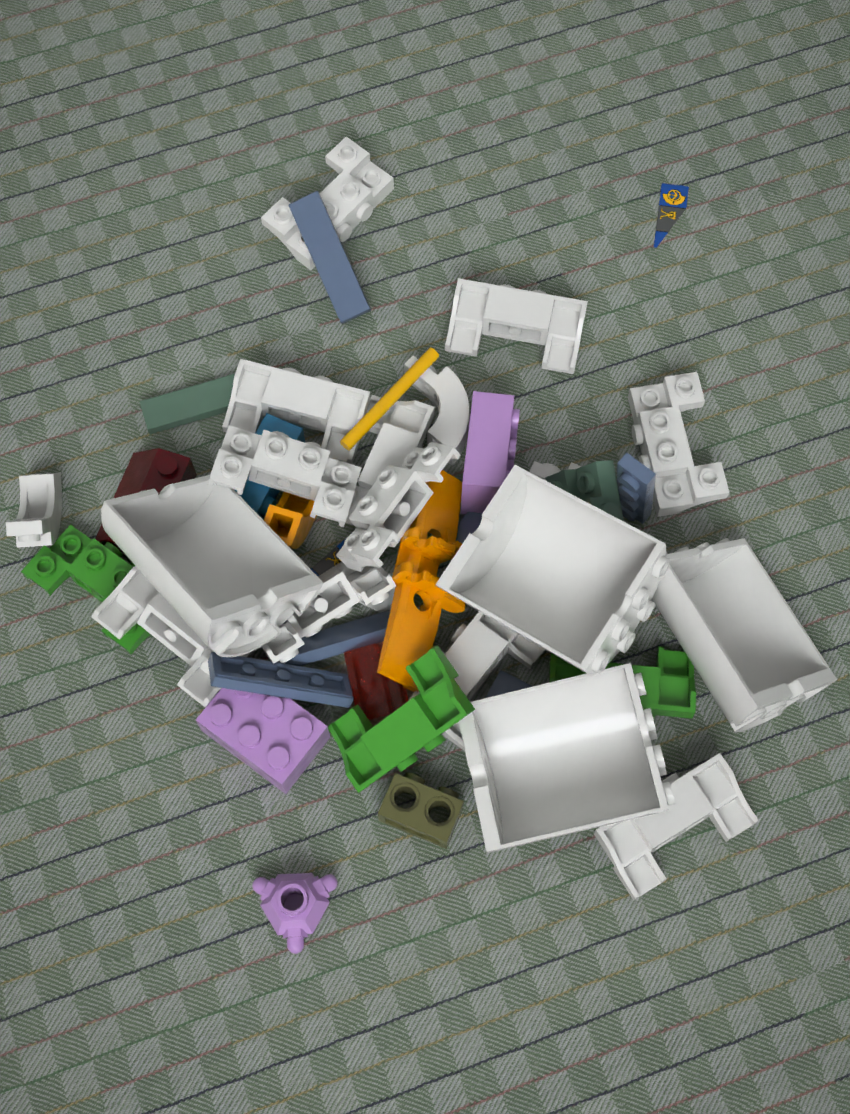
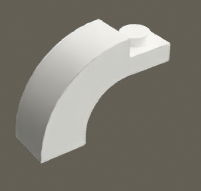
M412 356L404 364V374L418 360L415 356ZM431 365L412 385L432 401L439 412L436 422L427 431V446L430 442L454 446L461 455L467 442L469 430V401L467 393L459 378L450 368L446 366L437 375L435 368ZM450 458L448 463L453 466L458 459Z
M61 472L19 476V512L15 520L5 522L7 537L16 536L17 548L53 545L58 537L61 523Z

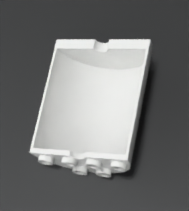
M514 465L482 513L479 527L474 533L468 534L435 585L587 674H600L619 651L626 653L635 639V633L633 632L639 622H645L650 617L655 603L651 600L660 579L665 575L670 565V559L666 557V543Z
M210 475L169 484L161 490L159 495L155 489H150L104 501L101 508V521L105 532L201 640L218 656L236 657L244 655L276 638L283 632L279 626L294 612L300 617L323 585L322 580L234 489L216 483L213 486L208 485Z
M725 538L713 545L705 542L694 549H689L686 546L670 554L666 551V557L670 559V565L665 575L660 579L652 600L735 732L752 729L781 715L784 709L792 703L799 701L801 704L837 680L745 538L732 541Z
M631 663L604 669L600 674L586 673L471 702L475 710L460 720L459 725L468 767L473 780V791L487 853L669 811L668 805L675 804L670 781L663 783L660 776L667 775L660 744L652 746L651 740L657 739L651 709L643 710L640 696L647 695L642 674H634Z

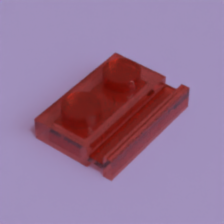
M383 642L344 652L355 706H360L369 721L389 716L408 702L407 692L403 685L377 673Z

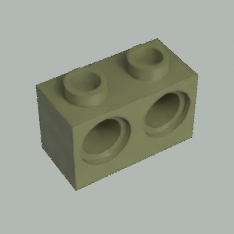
M406 772L402 776L395 773L378 811L379 821L447 849L463 811L464 801L458 799L459 794L449 788L439 786L438 790L424 785L425 780L415 774ZM402 793H409L416 799L414 805L407 809L398 807L395 800ZM436 807H443L448 810L450 817L443 823H437L431 820L429 813Z

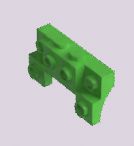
M70 524L50 548L43 546L21 572L24 577L35 582L50 596L66 579L71 577L77 585L103 602L135 565L133 562L129 564L122 559L123 554L111 543L106 542L103 545L94 538L91 540ZM137 623L120 640L106 628L101 630L107 638H111L126 649L129 654H132L151 635Z
M438 645L428 650L426 654L406 667L420 692L419 695L413 697L374 727L359 705L352 707L346 714L328 725V729L342 754L346 776L358 793L396 766L400 772L419 760L415 754L424 747L428 753L446 740L442 734L475 710L454 680L459 676Z
M658 647L656 667L631 665L634 674H642L647 695L640 696L643 710L651 709L653 719L655 715L693 718L696 711L694 666L685 652L664 650V647ZM550 652L549 682L586 674V672ZM609 663L605 669L623 664Z

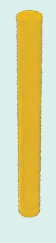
M430 347L340 440L341 445L350 451L439 358L438 352Z

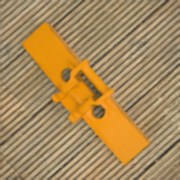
M444 470L440 472L444 478L441 483L425 482L434 493L401 538L392 576L396 587L377 668V673L403 685V688L412 692H418L419 690L406 667L414 663L433 647L441 610L460 613L465 610L466 603L435 585L439 580V577H437L438 566L443 562L453 559L462 543L456 541L462 481ZM428 532H429V533H431L433 536H430V537L427 539V534H428ZM415 594H418L424 603L419 609L414 603Z

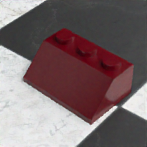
M160 448L133 453L113 498L155 489L159 495L161 490L169 484L194 479L197 474L192 460L189 457ZM101 524L95 539L103 545L109 542L124 553L108 536Z

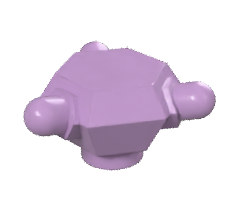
M312 873L277 874L275 879L271 878L270 880L264 877L256 878L252 887L257 894L261 895L260 900H262L260 906L277 935H283V938H287L288 950L291 953L297 954L304 948V938L308 937V934L314 933L330 903L327 899L330 897L328 893L336 889L338 882L336 877L331 874L325 875L320 879L318 876L314 877Z

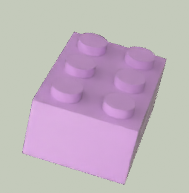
M473 391L460 514H466L467 512L483 513L514 466L520 409H513L514 395Z
M226 688L220 689L196 719L203 733L285 794H287L330 739L328 726L289 698Z

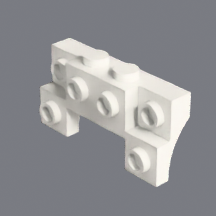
M345 137L325 156L326 164L339 175L319 193L341 242L346 241L351 235L352 230L361 221H366L371 216L373 209L394 190V178L370 161V153L348 137ZM282 197L261 217L262 225L283 242L297 261L309 270H312L315 264L288 206L291 203Z
M458 278L445 351L477 357L482 334L544 345L542 369L574 374L588 301L550 295L540 290L528 291L516 289L506 284L494 285Z
M240 359L234 376L228 410L222 425L223 432H227L230 425L256 433L263 417L268 413L294 425L325 432L321 446L323 449L330 451L329 457L353 464L360 440L350 451L341 445L340 440L367 413L370 404V391L334 383L331 379L324 376L311 377L303 375L293 368L279 369Z
M692 372L666 376L663 383L630 388L628 401L634 425H632V438L635 445H640L642 455L639 456V462L656 473L653 502L657 517L678 514L699 504L727 498L729 489L721 462L694 466L681 416L683 411L704 406L705 399L698 373Z
M375 395L371 396V403L368 407L367 412L381 399V397ZM416 400L397 401L369 430L372 433L378 434L358 479L359 487L356 486L345 523L353 525L348 518L356 509L358 502L365 497L376 482L379 473L387 465L401 467L405 457L414 447L422 448L423 441L434 418L433 406Z
M229 425L221 449H219L208 485L213 486L216 483L235 489L237 494L242 495L248 479L261 485L315 501L310 517L315 518L316 515L339 522V526L344 527L362 467L330 458V451L323 449L319 444L314 442L304 443L290 438L283 432L263 430L262 435H258Z
M432 442L425 449L414 447L405 457L401 467L387 465L379 473L376 482L365 497L358 502L356 509L348 518L356 528L346 538L344 545L336 554L347 568L359 572L364 569V566L381 568L383 562L379 557L387 546L395 548L434 492L425 482L441 483L444 478L440 472L450 458L459 459L461 456L455 447Z
M343 562L319 575L318 577L322 580L323 585L318 594L300 617L294 612L279 626L283 632L262 646L266 655L273 664L277 661L281 663L287 662L299 653L298 648L304 645L301 638L304 636L307 638L318 633L323 628V624L333 618L338 619L345 616L353 609L352 606L360 601L365 605L369 603L376 605L390 596L389 591L396 587L391 575L382 567L364 566V569L359 572L347 568Z
M134 566L115 590L95 609L91 617L119 640L136 623L191 666L182 676L177 686L206 708L221 689L211 686L208 659L211 652L214 651L201 640L142 572ZM252 652L240 656L249 658Z
M479 611L468 626L462 624L456 630L451 639L453 645L446 653H443L459 675L454 680L470 701L507 653L531 669L546 649ZM415 691L409 700L419 695L420 692ZM458 722L442 735L465 751Z
M718 753L680 778L677 773H674L662 781V783L670 781L675 804L668 805L669 811L601 826L595 830V837L613 863V870L633 901L667 879L651 854L708 817L725 842L759 821L743 796L732 769L721 753Z

